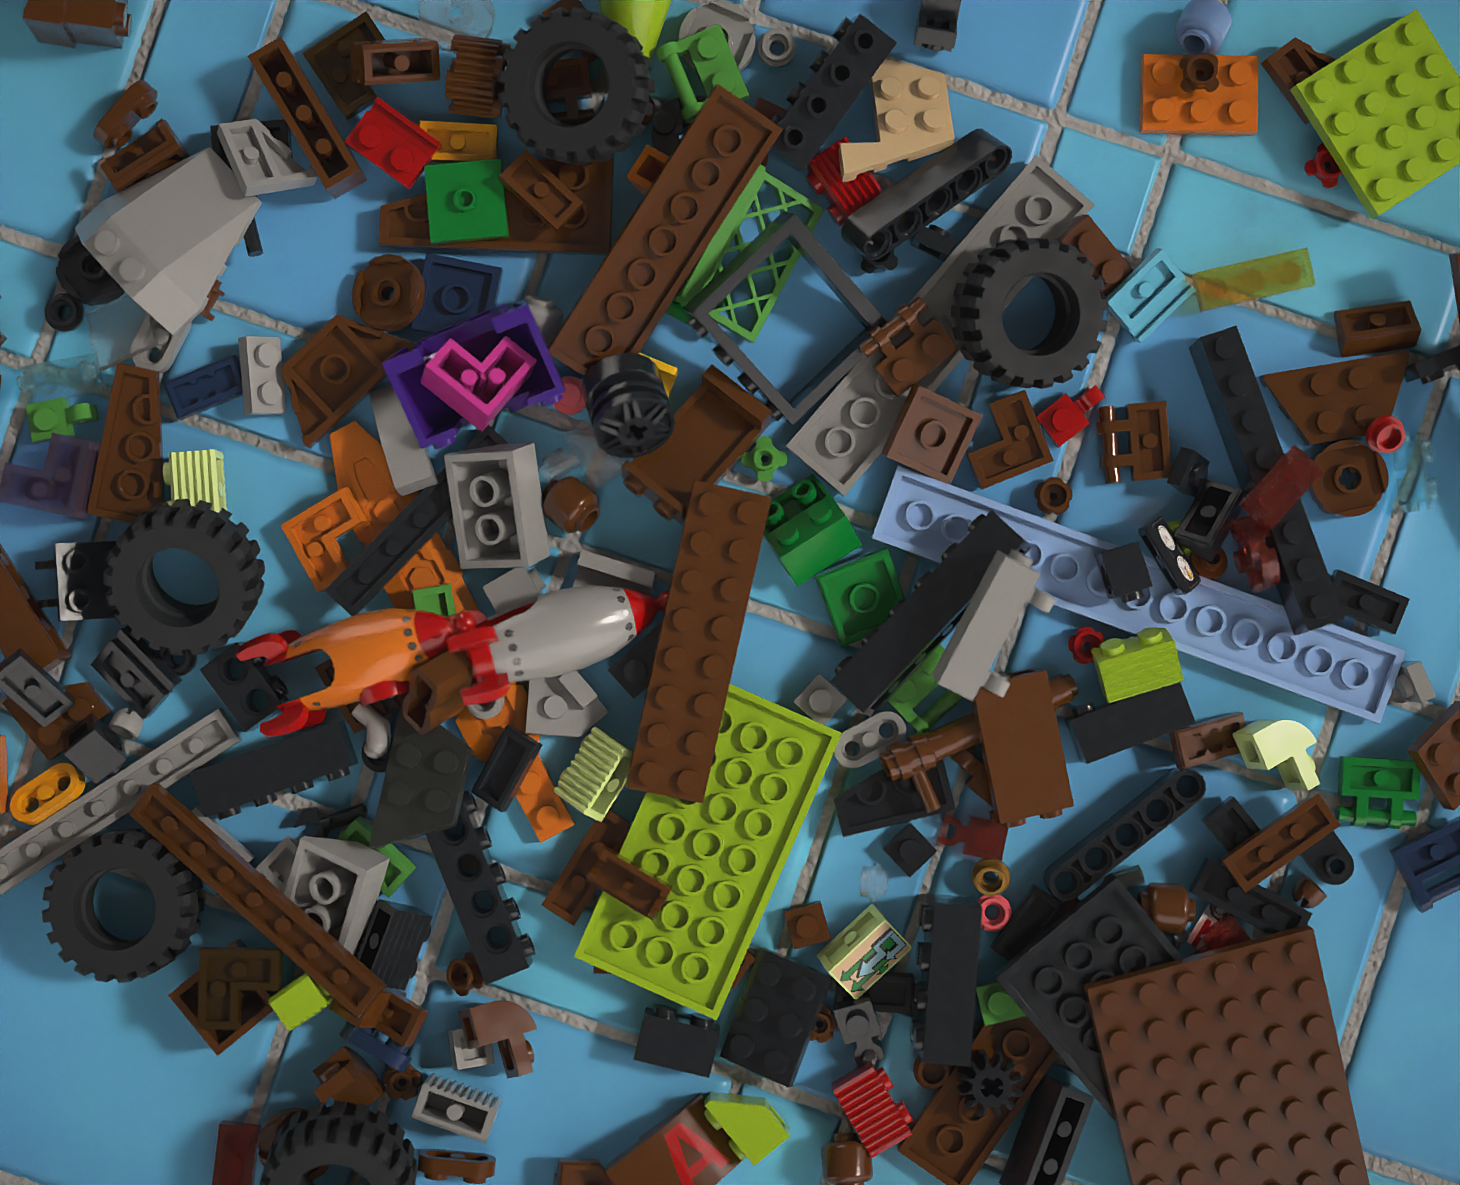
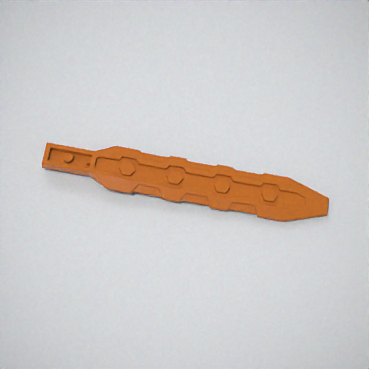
M353 421L329 435L337 489L349 487L367 521L353 530L358 540L364 542L367 548L417 497L420 490L404 496L399 494L394 487L382 444L359 423ZM439 533L384 587L395 608L414 609L411 589L449 582L452 588L456 614L460 611H480L462 578L463 571L452 550L446 548ZM465 650L458 651L460 655L467 658ZM518 681L509 682L510 688L507 694L504 695V706L498 715L489 719L477 718L469 712L466 705L456 715L455 722L467 745L473 749L472 754L485 763L489 759L506 725H513L525 733L528 693L523 685H519ZM492 701L482 703L481 705L484 707H488L491 705ZM527 734L540 743V735ZM539 751L515 796L540 843L574 826L576 823L563 798L554 793L556 785L545 767Z

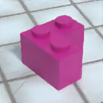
M505 336L481 363L450 338L426 364L420 383L482 432L530 378L537 360Z

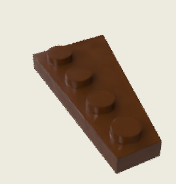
M118 362L87 514L132 523L144 511L149 512L154 505L165 502L159 371Z

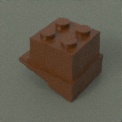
M28 0L23 11V20L37 41L58 46L76 48V43L122 48L123 38L130 37L132 28V15L127 13L128 0Z

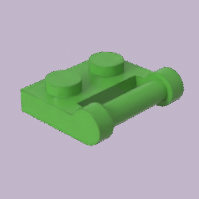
M720 24L677 42L666 43L656 49L655 52L660 63H665L683 106L681 114L685 123L692 122L704 101L697 102L679 57L689 54L707 97L715 84H719L742 101L749 99V93Z
M941 645L887 700L917 732L921 731L923 734L931 731V728L963 698V696L948 690L921 717L912 710L938 685L931 674L945 650Z

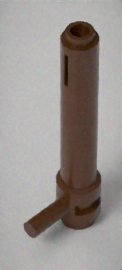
M1059 673L1049 678L1055 709L1073 701V696L1078 695L1077 685L1070 674L1063 676ZM974 712L927 733L917 732L908 736L907 741L902 744L897 741L886 746V751L879 754L882 767L891 782L897 779L904 781L912 778L927 813L933 812L941 808L925 771L936 767L937 761L980 743Z

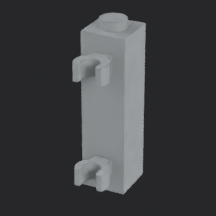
M1013 549L1009 555L997 550L931 674L937 684L971 701L974 700L980 686L1004 697L1011 683L1006 681L1005 677L991 671L990 668L1025 602L1049 613L1056 600L1050 594L1034 587L1040 576V573L1031 567L1034 560Z

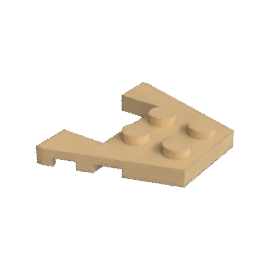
M828 46L827 52L831 49L832 46ZM889 59L883 61L868 82L877 142L840 143L838 154L842 182L854 180L858 174L870 170L873 173L885 170L888 164L903 159L909 162L945 150L953 144L955 137L945 73Z

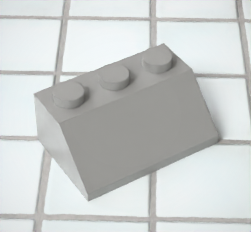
M534 442L499 444L444 455L461 569L530 567L550 556Z
M304 836L300 838L284 894L352 955L358 958L357 952L360 951L363 937L366 936L365 931L369 928L368 923L371 922V916L374 913L390 857L359 842Z

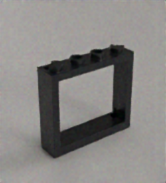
M783 211L683 307V310L691 317L687 323L692 327V330L701 339L706 335L716 345L712 352L725 366L728 367L733 364L741 374L737 377L738 381L752 395L757 391L766 400L763 404L772 411L771 416L777 422L782 418L792 425L865 356L858 345L869 337L868 332L875 326L881 327L887 322L796 214ZM786 238L865 328L789 402L785 400L709 315Z

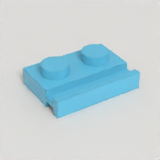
M1156 248L1106 296L1108 297V310L1122 327L1129 331L1135 342L1142 343L1196 289L1186 281L1184 274L1163 249Z

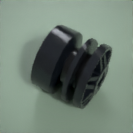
M619 353L602 359L593 365L584 376L581 387L582 395L597 444L607 454L619 458L643 456L652 453L664 445L673 434L675 426L673 411L658 366L650 358L637 353Z

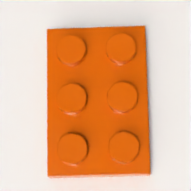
M1143 54L1141 57L1140 134L1254 136L1257 133L1258 56L1215 55L1218 59V73L1216 76L1219 80L1218 88L1213 92L1199 89L1194 90L1192 93H1186L1180 86L1183 80V69L1179 65L1180 60L1185 55ZM1197 70L1196 75L1201 77L1203 75V72L1201 70Z

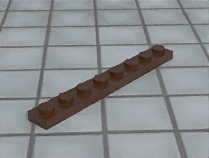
M159 783L151 784L129 815L357 1018L363 1016L386 987V984Z

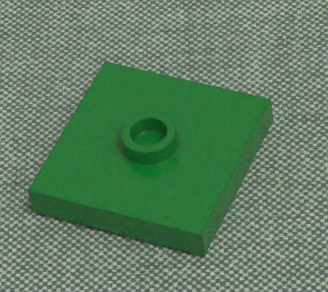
M501 159L424 165L430 242L432 245L509 238L505 186L499 181V176L503 173V162Z
M886 547L819 572L814 576L841 647L862 640L876 627L880 629L889 619L887 615L890 609L901 599L906 601Z

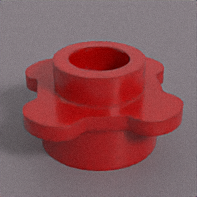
M1321 143L1316 149L1317 154L1314 158L1305 163L1304 170L1308 176L1318 178L1324 188L1331 189L1338 184V177L1342 172L1324 143ZM1325 162L1330 164V169L1324 167Z

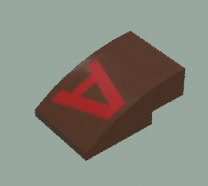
M701 1092L640 1136L637 1143L607 1164L605 1172L614 1185H716L742 1160L738 1158L729 1146L728 1142L731 1138L723 1128L716 1130L704 1115V1111L707 1108L704 1106L705 1097Z

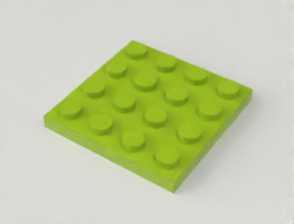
M1417 9L1290 89L1372 220L1460 164V76Z

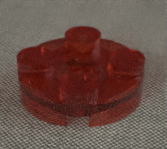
M1256 513L1230 520V531L1238 545V551L1233 552L1237 571L1239 574L1247 573V580L1253 593L1274 588L1280 581L1279 564L1275 548L1268 549L1264 537L1270 536L1265 523Z

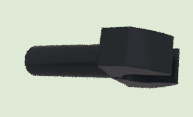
M361 803L329 815L319 813L318 807H314L302 812L294 828L308 822H312L315 825L321 824V828L317 830L316 834L309 837L328 839L331 830L352 823L360 815L363 818H367L368 809Z

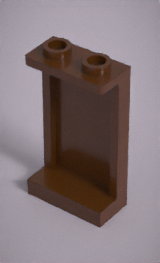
M711 364L702 374V384L674 414L675 426L673 434L665 444L652 453L634 458L631 463L626 460L621 466L622 478L624 479L623 484L634 495L641 497L643 494L654 503L653 508L664 519L670 521L673 518L682 525L685 520L693 479L717 485L770 425L772 411Z
M1037 667L1001 675L1006 678V681L1011 683L1004 697L980 686L972 701L994 809L989 811L990 819L1003 824L1005 828L1026 824V818L1037 815L1041 819L1058 817L1063 814L1062 809L1074 806L1047 670Z

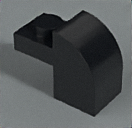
M920 0L914 45L933 51H951L955 47L957 37V20L961 0Z

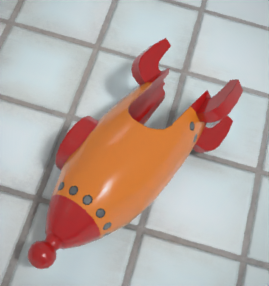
M387 608L360 613L336 621L304 636L297 631L287 630L279 634H263L247 641L237 649L236 656L240 662L263 656L266 657L264 667L277 662L284 663L323 650L331 657L335 669V676L331 686L313 694L277 705L276 707L283 713L271 720L260 723V732L266 737L293 733L297 730L321 724L325 719L328 708L340 707L360 701L361 706H365L409 692V679L413 670L441 655L448 647L446 639L453 637L456 632L463 633L473 630L476 626V619L468 611H460L453 620H450L448 617L422 610Z

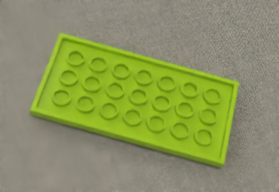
M730 684L703 803L646 792L619 853L672 885L671 892L652 921L602 891L574 957L717 1020L842 733Z

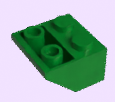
M814 473L773 499L770 503L763 537L797 587L862 545L847 516Z

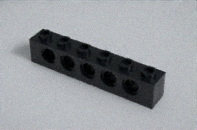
M469 789L463 793L458 819L465 825L464 836L462 838H454L448 834L447 829L432 831L425 835L484 982L488 985L529 968L533 962L531 956L535 955L536 952L529 934L525 933L522 935L517 923V920L521 919L520 910L514 897L507 898L502 885L507 883L504 870L499 861L493 863L488 848L492 847V841L484 825L478 826L474 816V812L478 811V807ZM472 854L479 860L480 868L477 873L469 874L462 869L461 858L463 855ZM480 890L490 892L494 898L493 908H480L475 902L476 892ZM495 926L504 928L509 935L508 943L504 945L493 943L489 937L490 928Z

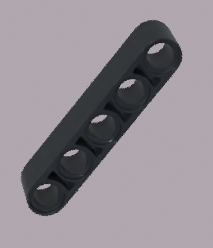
M983 129L971 131L852 213L842 226V239L871 261L882 258L1002 174L1011 162V148Z
M1174 768L1168 771L1049 865L1043 876L1046 889L1056 898L1063 901L1077 898L1199 802L1206 791V782L1203 776L1197 771L1187 768ZM1188 775L1192 780L1193 786L1188 794L1181 796L1177 792L1176 784L1181 777ZM1158 799L1162 804V813L1158 818L1150 820L1146 815V807L1150 801ZM1124 823H1129L1132 828L1131 838L1125 843H1118L1115 837L1116 829ZM1094 847L1100 848L1102 852L1101 862L1094 867H1088L1085 863L1087 851ZM1061 872H1070L1072 875L1070 887L1063 891L1056 890L1054 886L1055 877Z

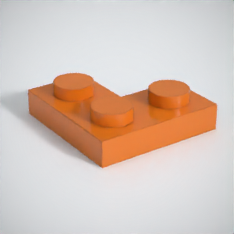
M349 487L341 488L280 525L317 593L324 591L350 565L336 539L367 521Z

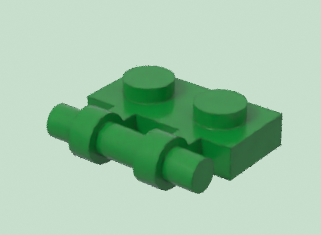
M1339 756L1337 794L1353 796L1351 807H1336L1335 817L1338 822H1350L1351 826L1365 827L1367 823L1384 824L1388 829H1400L1401 825L1415 826L1417 822L1416 812L1403 810L1404 799L1419 800L1421 772L1414 761ZM1369 797L1387 798L1386 808H1368Z

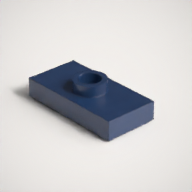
M236 355L163 383L179 420H184L243 396L241 366Z

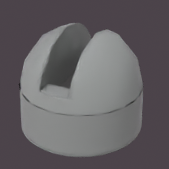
M125 707L115 713L108 728L122 738L136 740L142 730L143 719L135 711L131 712L130 708Z

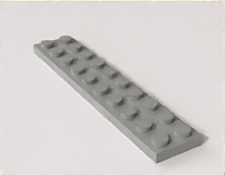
M1037 155L909 302L911 303L918 296L922 298L928 309L917 317L920 324L923 325L931 317L936 318L958 347L956 351L915 384L934 392L964 357L960 352V348L964 343L963 341L955 340L952 328L958 326V318L951 317V305L958 306L959 296L953 294L956 284L965 283L967 277L962 272L969 263L979 262L977 255L986 248H995L997 242L1007 239L1048 238L1056 240L1081 215H1086L1094 206L1089 199ZM1033 276L1022 278L1011 288L1004 301L1002 312ZM904 327L890 339L892 345L896 347L910 335V332ZM879 349L868 358L864 356L852 368L786 445L789 451L843 497L881 454L911 390L910 387L901 396L896 397L872 367L883 357Z

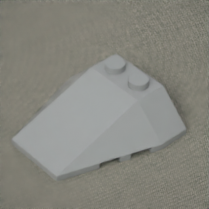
M208 147L101 201L75 229L84 247L125 292L176 337L204 310L209 301V298H207L208 293L217 277H222L227 268L224 265L235 244H240L262 201L256 195L244 197L234 172L211 147Z

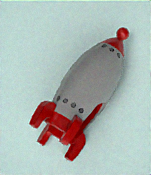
M589 585L560 589L535 596L489 618H486L480 611H468L476 619L475 628L446 639L449 653L465 650L467 659L473 669L471 684L478 683V685L460 690L463 704L475 705L495 701L507 694L510 688L509 682L559 676L586 668L614 655L635 639L651 623L659 610H665L669 590L660 593L658 598H652L650 595L631 589ZM456 615L450 616L448 618L450 620H453Z

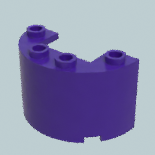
M527 301L514 303V309L509 311L506 305H502L451 324L419 339L420 341L417 342L412 350L409 351L408 347H404L382 362L421 449L433 445L434 449L437 450L456 441L454 436L458 435L461 427L470 423L420 383L426 364L450 338L481 363L505 336L537 360L530 378L503 409L508 408L509 412H515L539 402L542 407H545L563 398L562 393L566 392V389Z

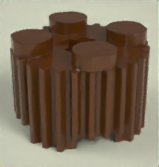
M454 34L450 50L457 51L456 58H453L451 61L450 70H447L445 79L446 99H452L448 107L449 113L491 119L502 116L503 107L500 106L498 94L505 92L504 84L498 83L499 70L505 71V67L508 65V61L502 59L506 48L511 49L510 43H503L502 40Z

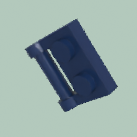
M1456 817L1390 850L1410 891L1411 899L1419 912L1424 913L1432 909L1433 903L1460 890V873L1425 889L1422 881L1460 863V817Z

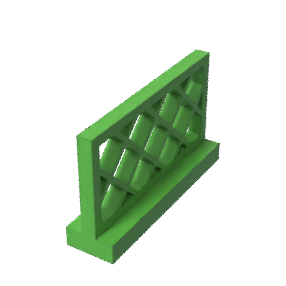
M760 164L673 300L681 305H686L712 280L715 272L718 275L723 270L721 261L725 253L737 250L739 254L751 243L743 244L739 229L743 219L755 216L760 234L766 228L762 214L780 210L781 214L783 211L788 212L787 207L799 205L811 212L805 226L812 233L824 208L765 171L766 167ZM763 183L774 189L778 206L761 210L757 193ZM784 196L792 200V202L786 203ZM751 204H752L753 212L747 214V212H748V210H749V208H750V206H751ZM734 238L736 246L729 247ZM788 239L790 253L786 260L775 263L771 253L766 258L767 266L754 269L745 278L750 299L732 304L729 293L723 299L725 306L713 309L709 313L717 324L749 343L755 342L801 255ZM782 266L778 274L776 268ZM769 270L772 287L768 294L757 296L752 274ZM764 300L760 308L758 301ZM751 303L755 319L748 331L737 324L733 308ZM726 311L728 318L721 315L719 312Z

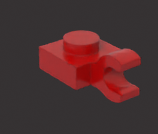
M1096 385L1074 402L1066 393L1037 415L1036 418L1042 429L1059 448L1090 424L1083 414L1105 398V396Z

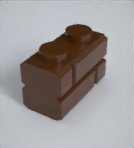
M410 38L350 42L353 82L362 85L440 81L439 45L436 40Z

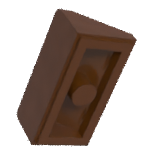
M1410 300L1334 312L1341 357L1413 348L1417 345L1421 333V327Z

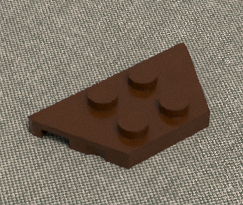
M336 315L282 365L283 377L291 394L290 400L294 413L297 415L303 434L301 437L306 447L311 449L387 377L382 365L384 360L404 347H408L409 351L412 350L415 344L409 340L395 337L376 328Z
M1409 351L1264 374L1259 376L1263 387H1267L1280 404L1279 409L1284 416L1294 423L1296 432L1306 446L1365 437L1369 425L1376 418L1383 415H1392L1410 355Z

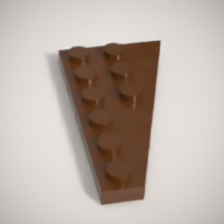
M614 153L612 159L604 162L594 161L591 165L564 163L554 159L538 160L583 202L582 207L557 233L552 231L505 187L509 238L432 245L430 242L427 195L423 193L380 207L379 245L381 247L606 256L611 248Z

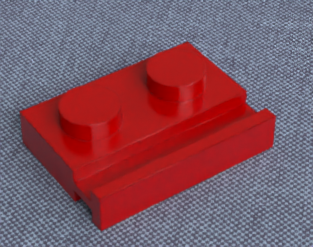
M377 97L374 105L364 114L344 142L407 190H410L423 173L424 165H428L431 162V158L437 150H440L442 145L430 134Z

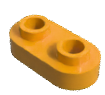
M58 763L14 793L10 802L12 816L27 825L34 826L40 824L82 795L86 782L84 774L81 770L68 763ZM70 781V785L65 790V785ZM39 802L38 808L33 811L34 805Z

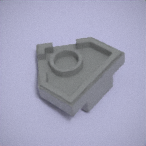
M577 671L555 677L529 680L525 734L580 738L608 714L609 711L599 701L598 695Z

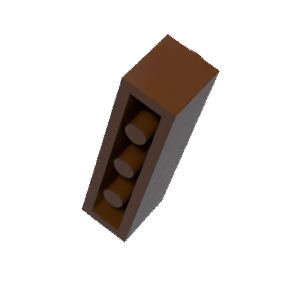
M280 36L248 55L253 67L325 189L332 197L336 199L367 181L368 179L344 142L345 140L283 38Z
M0 544V650L5 658L21 648L46 672H49L71 658L72 655L43 609L38 608L36 598Z

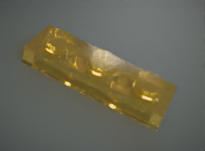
M1308 248L1201 271L1192 275L1200 313L1307 289L1316 285Z

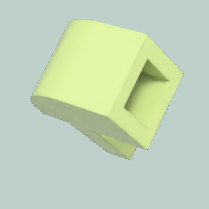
M1258 720L1232 734L1248 769L1269 770L1277 766L1286 789L1309 791L1320 784L1315 773V763L1305 750L1317 741L1310 730L1302 724L1290 720Z

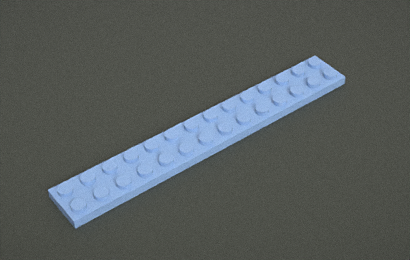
M897 466L871 539L941 564L943 562L941 560L942 554L953 543H961L969 534L968 527L974 519L981 514L987 515L993 510L1032 547L1025 556L1034 560L1031 567L1040 573L1034 587L1043 590L1055 598L1054 606L1136 636L1145 628H1166L1175 641L1177 651L1368 721L1381 723L1406 653L1405 650L1333 624L1294 636L1283 606L1199 576L1201 582L1191 592L1185 595H1175L1155 560L1144 555L1143 557L1153 586L1142 590L1144 597L1130 602L1121 603L1120 597L1108 599L1094 555L1120 546Z

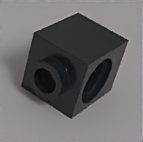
M1139 541L1094 555L1108 599L1120 597L1121 603L1130 602L1144 597L1142 590L1153 586Z
M93 713L62 737L64 755L95 784L106 776L111 777L115 775L127 760L124 742Z

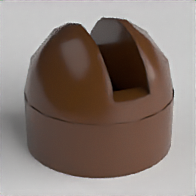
M1305 874L1296 882L1292 890L1293 900L1297 902L1303 899L1300 907L1307 909L1318 906L1328 897Z

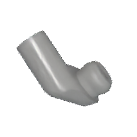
M359 703L351 715L366 727L364 752L372 759H379L388 752L391 746V725L388 719L369 704L361 706Z

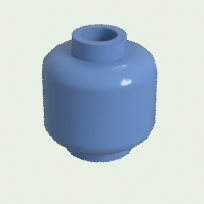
M1192 0L1185 6L1174 31L1175 38L1182 49L1190 55L1214 54L1221 48L1232 24L1231 14L1226 6L1218 0Z

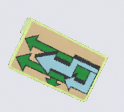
M872 903L816 956L828 973L854 999H858L911 950V945Z

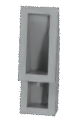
M392 385L369 393L378 433L395 489L401 496L438 484L428 453L430 452L429 447L421 449Z

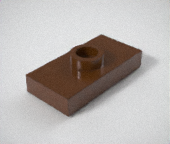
M1243 712L1227 714L1170 732L1169 737L1177 769H1186L1240 753L1232 734L1246 726Z

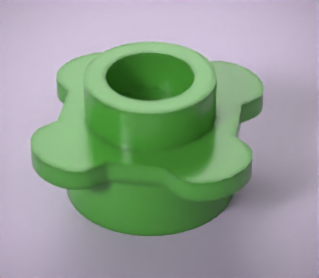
M767 436L759 437L757 445L750 452H745L742 456V464L745 467H751L757 473V477L761 482L771 481L773 473L777 468L785 466L788 461L787 454L784 451H778L772 445L771 438ZM764 455L768 457V462L766 463L761 461V457Z

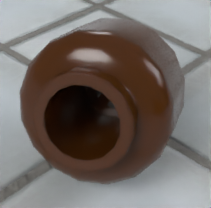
M567 476L560 481L555 479L543 491L542 497L545 499L543 511L545 517L566 533L587 531L600 514V508L598 507L599 498L596 492L576 477Z
M1151 882L1145 887L1144 891H1139L1137 894V903L1163 934H1181L1185 930L1187 923L1193 922L1195 919V900L1188 897L1186 888L1182 885Z
M857 1133L833 1134L834 1142L826 1143L821 1149L824 1181L833 1185H864V1182L870 1181L873 1177L872 1158L862 1141L857 1140Z

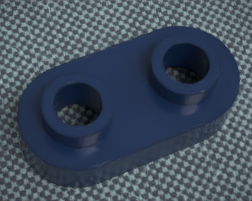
M346 1021L339 1034L340 1037L385 1064L403 1073L405 1072L412 1060L406 1054L409 1047H403L391 1038L384 1042L374 1036L377 1031L375 1028H357Z

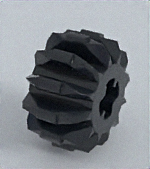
M981 1049L978 1051L979 1062L975 1063L971 1058V1064L968 1066L970 1071L964 1069L957 1071L958 1078L965 1082L959 1084L956 1089L959 1095H967L963 1101L967 1109L977 1105L978 1116L984 1117L988 1108L991 1107L994 1117H1000V1105L1004 1104L1009 1110H1013L1015 1107L1009 1096H1022L1023 1091L1014 1084L1022 1081L1023 1076L1021 1072L1012 1071L1016 1065L1012 1058L1002 1062L1003 1054L1000 1050H995L989 1060L986 1051ZM988 1077L991 1080H995L997 1086L994 1089L988 1086L985 1087L982 1082L983 1079Z

